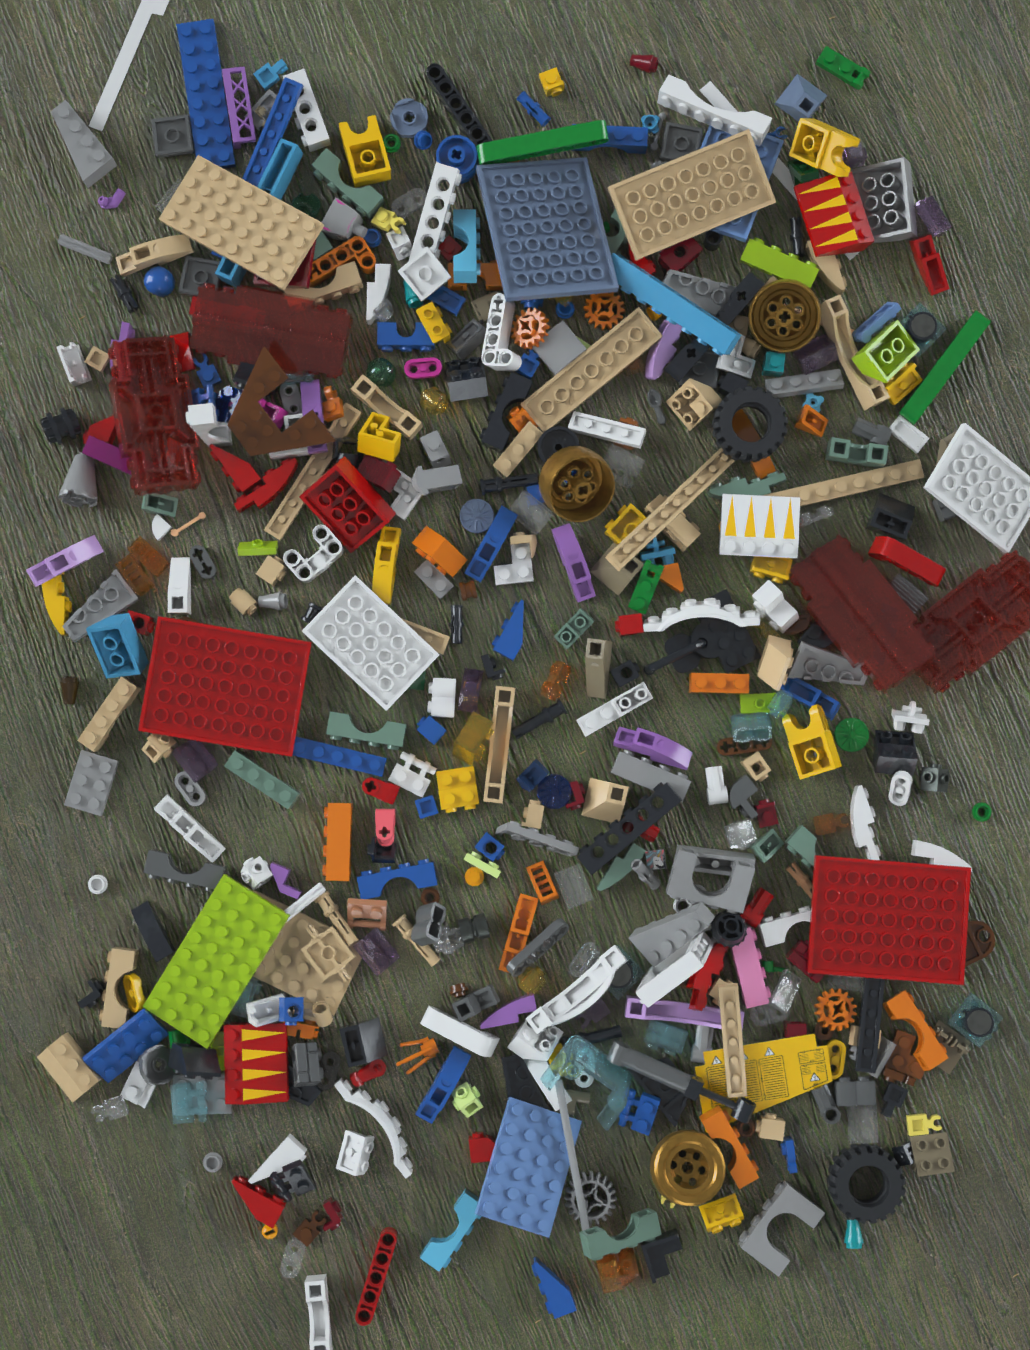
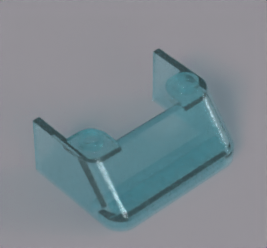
M574 1035L568 1039L540 1080L551 1091L561 1075L569 1080H574L585 1071L608 1087L612 1092L607 1098L606 1106L596 1118L603 1128L608 1131L627 1104L632 1074L626 1067H620L606 1059L607 1054L580 1035Z

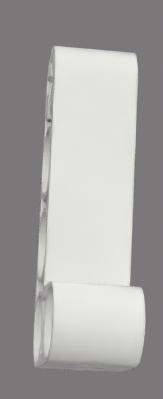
M502 293L495 294L491 300L481 360L484 365L496 371H516L521 367L522 359L516 353L508 350L515 303L514 301L506 302L505 296Z
M430 1005L420 1023L483 1057H492L500 1040L499 1037L486 1031H480L463 1021L460 1022L459 1019Z

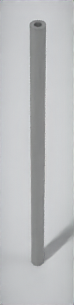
M558 1079L554 1082L583 1231L590 1227L562 1079Z

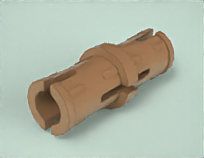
M795 861L792 862L791 866L795 871L790 866H787L785 870L796 880V885L801 886L809 898L812 899L810 889H812L813 883L809 880V875L804 874Z

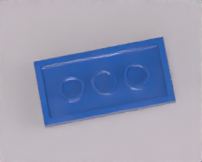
M143 1008L82 1057L83 1061L109 1083L136 1062L146 1049L157 1045L169 1035L168 1029Z

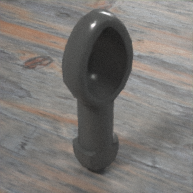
M650 389L647 395L648 403L655 410L658 424L664 425L666 423V416H664L661 407L662 397L657 390Z

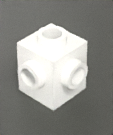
M260 856L255 859L252 857L246 860L240 872L243 881L248 883L253 891L269 882L273 875L268 863L262 860Z

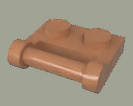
M348 898L347 924L351 929L353 927L378 928L380 931H386L387 901ZM354 918L380 919V921L359 920Z

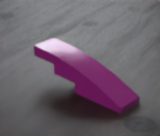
M90 435L82 451L84 455L154 486H157L164 470L155 464Z

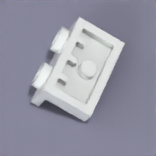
M346 1130L336 1169L354 1176L364 1175L369 1167L370 1153L374 1148V1136H365L352 1130Z

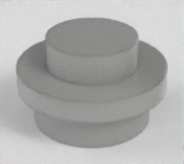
M216 1152L208 1153L203 1159V1166L208 1172H217L222 1167V1157Z

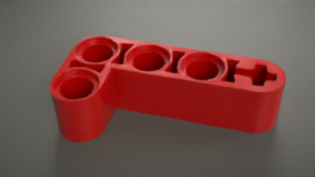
M876 536L868 552L869 556L880 561H888L934 587L939 586L946 571L943 566L888 536Z

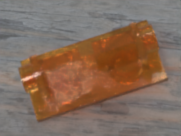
M556 660L550 668L548 679L541 687L540 695L548 697L552 701H555L556 698L558 699L563 690V686L558 683L559 681L566 683L571 673V666Z

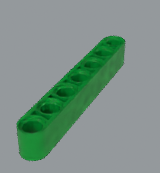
M597 120L478 144L476 148L479 165L500 164L600 145L608 142L609 137L606 121Z
M977 310L974 311L898 414L913 425L917 422L986 330L991 320Z

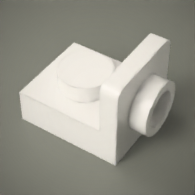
M403 226L399 227L401 234L395 233L394 230L386 233L398 261L410 256L413 247Z

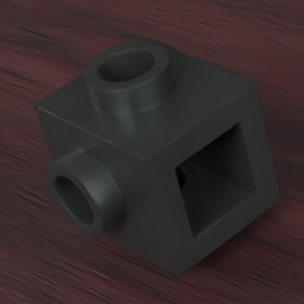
M930 764V768L922 767L920 790L947 792L950 781L949 769H941L942 765Z

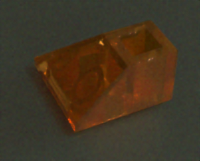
M626 1247L617 1254H607L602 1259L596 1260L603 1294L622 1290L639 1276L633 1248Z

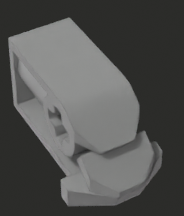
M458 465L423 470L422 466H418L411 479L414 489L423 496L428 495V493L452 490L463 483Z

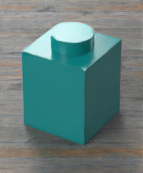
M766 352L763 356L761 375L781 377L784 372L785 353Z

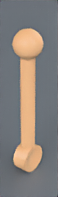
M200 512L196 518L180 528L172 529L171 535L174 537L178 536L180 531L200 519H205L206 514Z

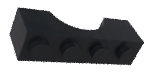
M511 372L509 377H505L502 387H505L503 393L497 395L494 403L497 405L495 411L491 410L487 421L489 425L487 429L483 428L479 438L482 439L481 445L503 453L510 437V432L504 427L502 422L503 413L510 405L526 400L532 387V380Z

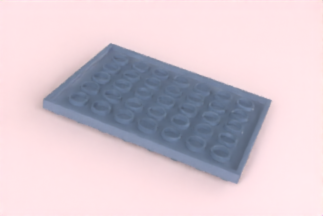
M587 157L477 165V177L506 302L618 292L619 285Z

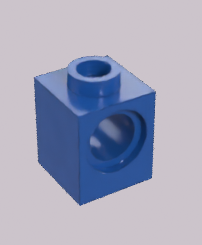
M430 715L427 718L423 716L417 723L419 726L417 731L433 745L447 732Z
M487 831L475 846L478 851L491 861H494L495 858L499 860L505 853L503 850L504 845ZM487 843H495L497 850L494 853H488L485 848Z
M280 997L279 1021L285 1022V1025H297V1021H303L304 997ZM290 1006L295 1010L292 1017L288 1015V1008Z

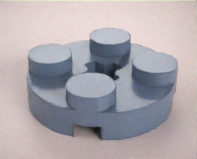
M411 98L398 101L390 114L392 128L402 138H413L417 132L426 130L428 113L425 106ZM407 114H410L411 117H415L414 119H412V122L404 120L406 119Z

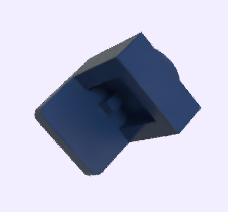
M535 759L516 780L522 789L530 793L550 772Z

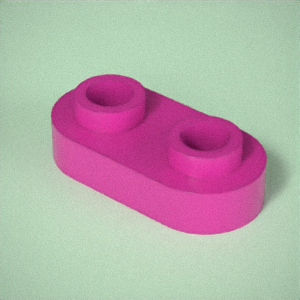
M434 357L410 359L405 363L404 371L410 379L435 378L441 374L442 364L439 359ZM435 366L436 370L430 371L429 368ZM416 367L418 370L416 373H412L410 371L411 368Z

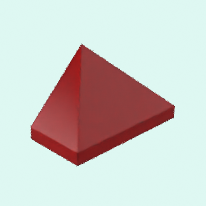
M189 332L170 335L177 373L195 370Z

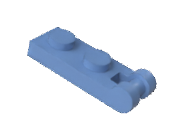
M896 302L885 303L853 331V340L855 342L868 343L871 340L872 334L880 331L887 321L896 317V313L901 310L900 305Z

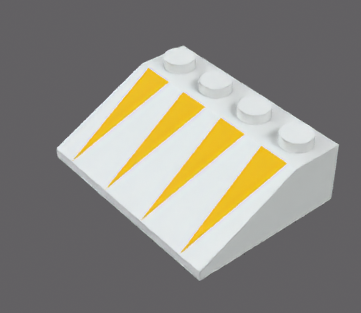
M722 494L719 554L797 558L800 497Z

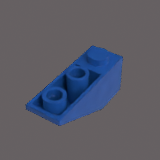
M522 599L519 603L515 602L511 609L513 614L510 620L506 618L501 627L504 629L501 636L496 635L492 642L494 646L493 651L511 661H514L523 643L524 600Z
M534 1257V1264L531 1267L535 1277L539 1276L541 1281L538 1284L541 1294L547 1297L548 1302H545L548 1313H552L554 1319L577 1311L569 1286L537 1257Z

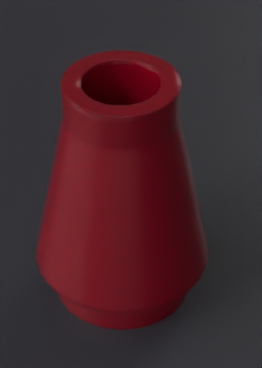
M632 54L630 66L649 74L651 72L656 73L659 58L655 57V55Z

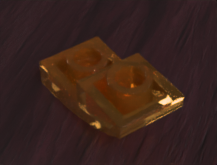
M139 536L127 549L157 578L170 565L142 536Z

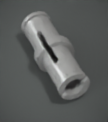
M635 859L631 863V868L638 874L639 879L646 882L652 890L660 886L661 881L653 874V870L650 867H646L640 859Z

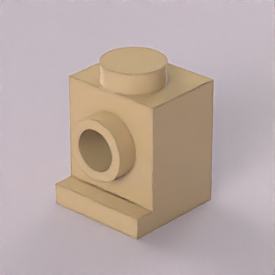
M758 751L740 762L753 781L758 780L761 782L769 777L768 772L771 769ZM755 764L759 766L757 772L753 770V765Z
M529 800L528 807L524 806L523 818H526V822H522L521 826L541 829L544 806L540 805L541 801Z

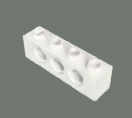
M305 69L284 75L283 78H289L304 86L302 89L304 93L299 96L294 108L297 118H294L298 130L302 129L304 134L300 136L304 147L308 146L309 151L312 152L331 145ZM305 108L310 109L307 114L301 113ZM310 126L316 127L314 131L307 130Z

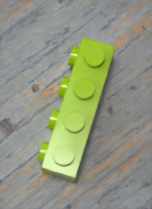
M759 238L749 239L741 256V263L774 276L777 279L799 281L811 289L819 271L815 263L810 261L804 263L799 260V256L792 253L786 255L777 246L772 245L768 247L764 245L765 241Z

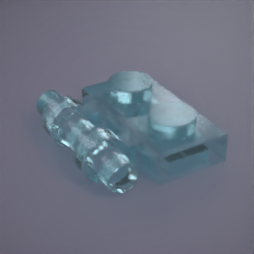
M204 1081L196 1082V1089L194 1090L191 1088V1082L171 1084L173 1124L193 1123L194 1114L199 1116V1122L207 1121L208 1107L205 1105L207 1093L206 1089H204ZM192 1097H197L198 1107H193Z

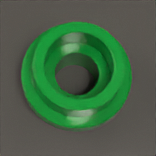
M388 134L383 138L386 152L395 153L400 149L401 141L397 135ZM389 142L395 143L393 147H390L388 144Z
M980 802L973 806L972 816L975 820L984 822L991 817L992 811L988 804ZM980 808L984 810V814L982 816L978 814V810Z

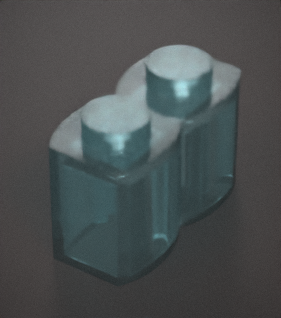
M757 712L751 715L741 713L730 716L734 742L766 741L772 738V725L768 713Z

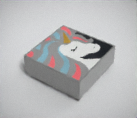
M664 849L645 852L646 867H650L652 870L667 868Z

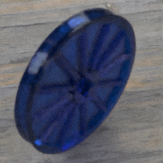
M557 774L546 776L537 788L539 800L545 807L550 809H559L565 806L572 794L568 780Z

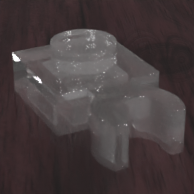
M122 1095L103 1101L102 1106H94L91 1113L101 1114L96 1116V1122L103 1121L107 1116L111 1121L128 1115L129 1109Z

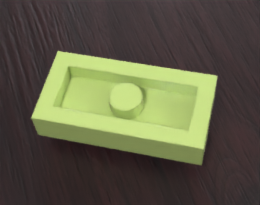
M474 851L471 854L467 852L463 860L498 878L501 873L498 869L499 865L490 860L488 863L481 860L483 856Z

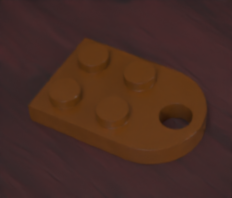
M968 921L965 967L987 957L994 949V932L989 925L982 921ZM983 930L988 932V938L985 941H981L979 938V933Z

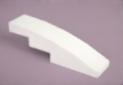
M168 794L155 806L154 810L212 863L226 849Z

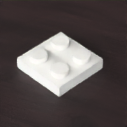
M428 246L398 270L421 301H424L451 278V275Z

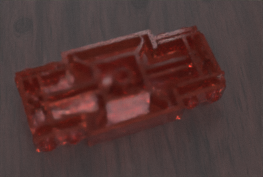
M204 283V285L198 287L197 291L199 293L198 298H196L195 312L192 318V336H190L189 342L191 344L190 348L196 349L195 352L207 354V351L214 352V356L226 357L228 355L227 363L240 365L241 362L255 365L265 346L286 374L302 377L305 375V370H308L309 374L319 375L320 372L327 374L326 377L335 379L343 375L344 370L342 369L346 362L350 329L353 325L352 313H347V309L336 308V310H331L329 306L317 304V307H315L316 299L245 285L237 286L236 291H234V288L223 286V289L215 288L216 285L211 283Z
M163 335V337L127 338L122 340V342L113 341L111 347L108 348L109 360L113 361L109 391L121 459L129 458L126 464L128 471L131 470L132 475L130 477V487L134 489V494L139 496L153 493L160 495L169 494L170 492L184 491L185 489L196 490L199 483H201V474L197 472L196 467L198 465L196 452L201 447L199 435L186 422V412H189L188 405H193L188 373L182 374V364L178 362L177 357L179 355L178 344H175L174 338L166 337V335Z
M839 534L833 541H829L822 547L815 549L811 552L810 556L800 563L797 562L793 565L789 572V580L795 587L798 586L801 589L802 597L806 601H810L807 604L808 612L851 666L856 668L858 665H861V671L865 676L872 678V684L876 690L886 694L889 689H894L922 667L928 666L935 658L936 649L930 641H925L922 637L924 634L918 626L914 627L918 618L869 559L862 563L861 555L858 552L854 553L850 548L851 544L848 539L842 538Z
M1016 550L1012 553L1007 552L1000 558L1001 562L997 565L994 563L985 570L986 573L982 568L978 569L921 614L919 620L922 624L920 622L911 628L912 632L907 636L903 634L896 640V653L909 664L916 676L920 677L927 686L931 687L935 695L938 692L944 693L951 687L949 683L954 679L959 681L966 675L964 672L971 677L1030 630V563L1025 557L1019 556Z

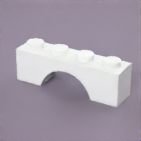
M810 906L798 908L799 912L791 913V911L780 913L778 918L773 919L772 916L763 918L762 922L758 925L763 946L769 947L785 942L787 931L792 925L801 921L810 922Z
M327 1274L309 1275L304 1283L310 1319V1350H333Z

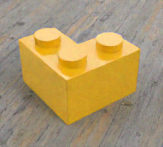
M375 412L370 414L358 433L357 452L394 462L400 452L401 433L389 430V416Z

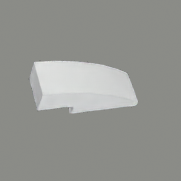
M375 264V282H367L366 320L368 325H372L385 303L391 282V264Z
M913 840L911 855L930 858L929 864L971 867L963 859L940 846L918 840Z
M524 1059L526 1066L554 1110L558 1111L559 1104L554 1082L559 1079L558 1076L553 1072L548 1061ZM564 1088L566 1103L568 1104L572 1101V1098Z

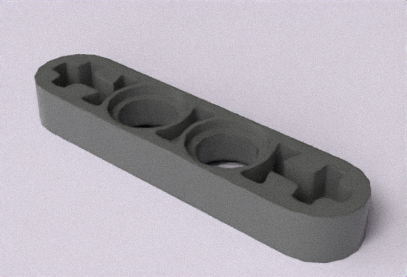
M562 918L556 919L508 963L507 971L513 977L520 976L567 933L569 925Z

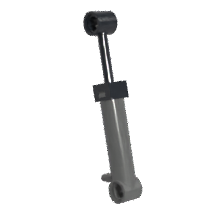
M614 1040L606 1057L611 1063L629 1068L682 1092L683 1096L694 1101L697 1100L700 1094L732 1109L730 1115L740 1122L747 1124L755 1110L756 1104L745 1097H738L736 1101H732L703 1087L704 1082L701 1077L680 1071L632 1049L624 1042Z

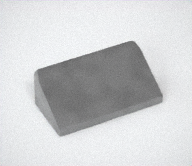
M473 318L446 344L463 360L484 341L486 329Z

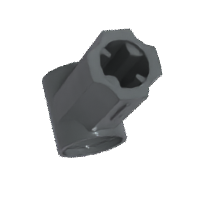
M858 417L851 433L868 440L869 443L887 445L893 431L884 425H875Z
M827 1084L811 1090L820 1115L828 1124L839 1122L841 1114L836 1107ZM833 1109L835 1112L834 1116L826 1118L827 1111Z

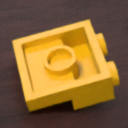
M631 503L628 507L624 504L617 512L620 516L615 521L611 519L605 525L607 530L604 533L617 545L647 518Z
M474 766L436 772L441 810L445 809L446 813L456 812L457 807L464 806L465 810L475 809L476 804H480Z

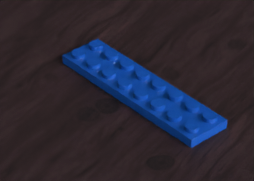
M214 19L176 24L196 158L199 155L223 169L236 167Z

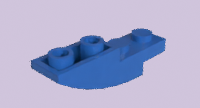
M501 505L464 572L466 575L479 582L482 581L518 516L517 513Z
M454 1045L437 1073L433 1084L417 1108L415 1115L431 1124L433 1123L457 1085L471 1058V1054Z

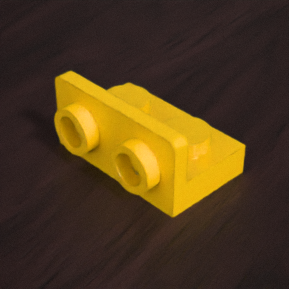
M735 1193L699 1206L708 1233H719L723 1231V1227L729 1225L735 1227L744 1220V1215Z

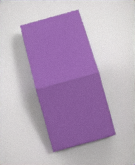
M272 862L270 869L279 891L299 899L303 891L285 884L291 869Z

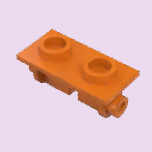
M306 1019L305 1021H297V1025H287V1035L296 1037L297 1030H301L300 1038L317 1039L319 1031H315V1029H319L320 1026L315 1021Z

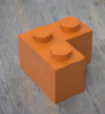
M427 525L412 542L417 548L415 551L421 557H425L432 565L436 563L438 565L436 569L443 575L447 573L454 577L467 561L447 539Z

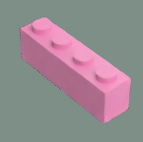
M747 926V935L744 941L739 946L730 947L743 1003L747 1009L768 1004V998L771 997L769 986L765 987L764 979L767 978L765 969L760 966L759 962L762 959L759 948L756 949L754 942L757 941L755 929L751 930L750 926Z

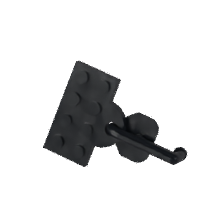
M727 589L709 597L720 600L721 607L727 604H734ZM697 617L700 624L693 629L691 636L679 633L669 638L664 646L667 656L645 665L644 673L652 675L656 670L671 663L677 672L687 673L699 665L700 658L702 657L705 659L718 658L724 672L728 674L760 658V655L746 627H740L730 621L719 618Z

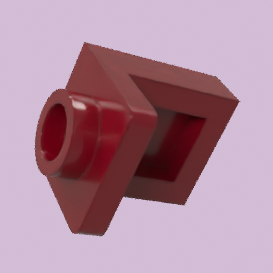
M577 780L569 783L575 801L565 804L566 809L570 808L571 811L581 808V803L585 802L583 794L586 793L583 784H578Z
M330 1197L323 1203V1207L331 1219L324 1224V1231L329 1229L333 1231L338 1228L343 1218L337 1200L333 1201L332 1197Z

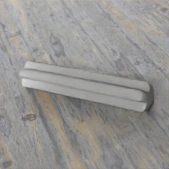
M61 234L58 239L60 245L106 264H110L113 256L111 253L64 234Z

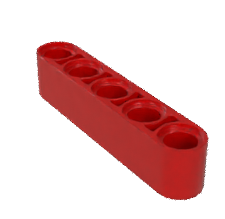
M392 1227L384 1228L380 1234L360 1297L355 1320L361 1326L371 1323L398 1238L397 1231ZM386 1234H390L393 1236L394 1240L391 1242H387L384 1240L383 1236ZM380 1253H384L387 1255L388 1259L385 1261H381L378 1259L377 1255ZM378 1272L382 1278L375 1280L371 1274ZM369 1291L374 1292L376 1297L369 1299L365 1293ZM367 1311L370 1316L364 1318L359 1312Z

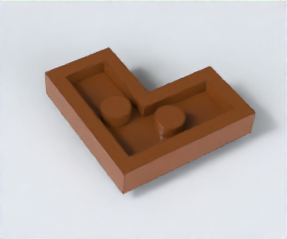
M896 1029L892 1039L896 1047L885 1066L921 1080L924 1071L916 1058L910 1055L916 1036Z

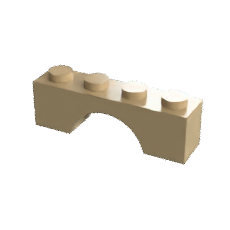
M353 261L338 266L335 278L326 287H309V289L286 288L284 291L292 312H301L307 306H318L323 304L325 300H336L341 298L343 294L357 293L360 291V288H363V284L356 263Z
M363 374L351 387L353 395L375 413L389 416L390 425L410 441L423 427L420 420L393 402L377 385Z
M121 676L77 741L90 750L98 752L109 737L110 730L117 718L133 702L142 688Z
M114 947L108 953L107 962L110 965L109 970L105 973L107 987L102 994L104 1008L101 1009L99 1015L102 1027L119 1028L130 1018L131 1010L121 1000L118 985L125 973L136 969L139 949Z

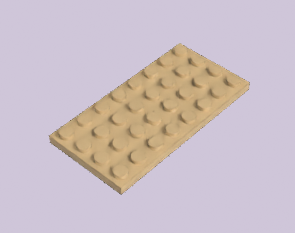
M749 129L607 187L635 260L776 203Z
M199 155L159 217V220L167 226L283 291L288 286L324 227L322 222Z
M257 890L253 891L283 911L289 907ZM299 912L285 923L253 977L294 997H304V1002L316 1003L318 1001H325L328 1003L331 1014L334 1016L368 944L358 940L349 947L356 956L344 968L351 977L349 980L344 982L337 973L324 981L301 949L309 944L312 939L306 930L307 927L312 924L316 931L321 933L331 926Z

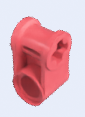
M395 809L375 810L377 841L383 847H388L394 842Z

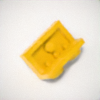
M430 302L416 310L432 343L435 344L441 340L446 343L451 340L450 334L452 331L448 323L444 324L441 319L443 315L438 306L435 307L433 302Z
M906 363L887 383H884L890 396L888 400L892 405H896L923 381L915 370L917 366L915 363Z
M753 556L749 572L754 573V577L761 579L769 577L772 578V582L783 584V582L789 580L793 559Z

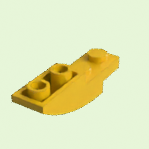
M384 526L381 528L380 540L377 543L372 591L385 604L391 605L402 530L401 528Z
M62 574L43 583L42 591L46 609L55 628L60 635L68 636L62 626L69 619V612L72 611V602L69 601L68 597L62 596V593H64V582H62Z

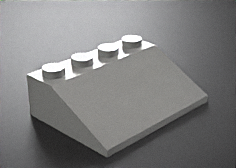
M905 157L850 170V172L852 171L874 237L873 243L901 241L918 237L911 164Z

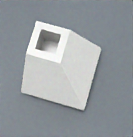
M525 1019L507 1048L522 1059L547 1061L564 1032L553 1025L546 1028L542 1033L536 1034Z

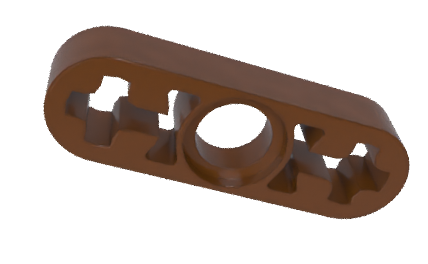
M767 733L724 738L717 742L716 750L722 756L767 750L772 745V738ZM761 736L764 739H768L765 747L762 744H756V749H753L751 737H754V741L761 740ZM741 739L749 741L748 749L742 750L739 747ZM732 740H736L735 748L737 752H734V748L727 749L726 753L723 749H720L723 742L730 745L733 744Z

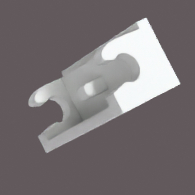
M70 342V346L64 347L60 345L56 348L69 382L75 387L91 381L92 378L87 365L84 363L85 359L80 346Z
M281 993L246 1003L248 1022L255 1027L279 1021V998L284 997V995ZM288 1009V1015L292 1017V1012Z

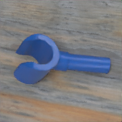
M779 126L774 132L767 133V135L778 137L782 140L788 137L787 135L780 136L782 130H787L782 126Z

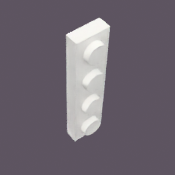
M573 411L568 425V429L572 432L641 449L646 435L645 428Z

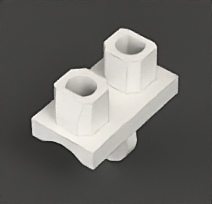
M910 701L909 706L903 705L902 711L892 709L891 713L893 727L899 731H904L907 722L912 723V732L922 734L925 725L928 726L930 720L927 719L926 714H920L922 713V708L916 707L915 701Z

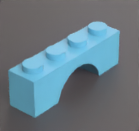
M476 209L453 210L454 237L462 240L467 245L464 251L453 256L454 283H477V275H481L480 263H477V260H480V248H476V244H480V233H476V229H480V217H476Z
M465 1188L454 1204V1210L459 1219L457 1229L451 1235L444 1238L431 1237L422 1250L420 1259L437 1271H440L442 1267L446 1268L452 1259L450 1255L453 1251L457 1252L463 1243L461 1239L465 1234L467 1236L474 1228L472 1224L475 1219L482 1217L475 1214L479 1200L476 1195Z

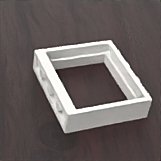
M704 930L657 966H651L635 992L642 1004L649 1008L704 967L714 945Z

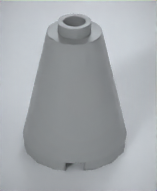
M82 452L74 456L58 496L59 499L62 498L63 503L75 507H82L83 504H88V508L97 505L98 495L94 458L84 455Z

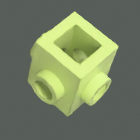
M467 1081L459 1085L451 1093L454 1098L452 1101L457 1111L461 1110L467 1118L483 1108L478 1098L481 1094L475 1086L471 1087Z

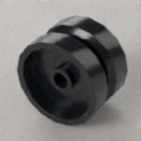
M562 426L551 427L544 431L539 438L537 446L538 454L543 464L557 452L555 450L557 444L558 446L561 445L562 448L579 446V440L575 433Z

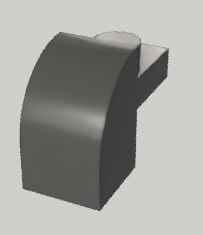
M743 775L731 785L728 792V802L732 809L740 806L741 808L738 810L745 819L747 817L754 819L758 813L747 799L758 789L747 775Z
M490 984L463 996L451 1005L459 1021L462 1022L477 1015L482 1010L499 1003L500 999L493 984Z

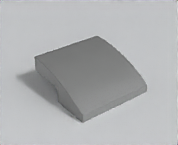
M561 321L547 332L549 335L543 337L544 343L538 342V348L533 345L534 351L554 375L587 350L564 321Z

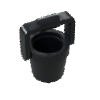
M347 436L335 438L332 458L336 459L337 463L345 456L357 469L358 463L363 460V453L358 452V455L338 453L339 442L355 445L358 444V440L355 437Z

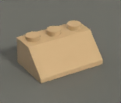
M659 494L645 507L643 514L648 517L668 497ZM683 511L662 530L682 552L701 535L699 532L700 528L694 522H688Z
M67 1032L48 1046L37 1058L73 1103L103 1078L83 1061L82 1057L86 1054L69 1032Z

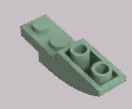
M778 471L768 474V478L763 480L760 477L750 480V484L747 483L746 477L740 479L738 476L730 479L728 484L722 485V483L712 485L707 494L709 497L721 500L722 494L766 495L771 493L769 487L784 483L787 479L785 473L779 474Z

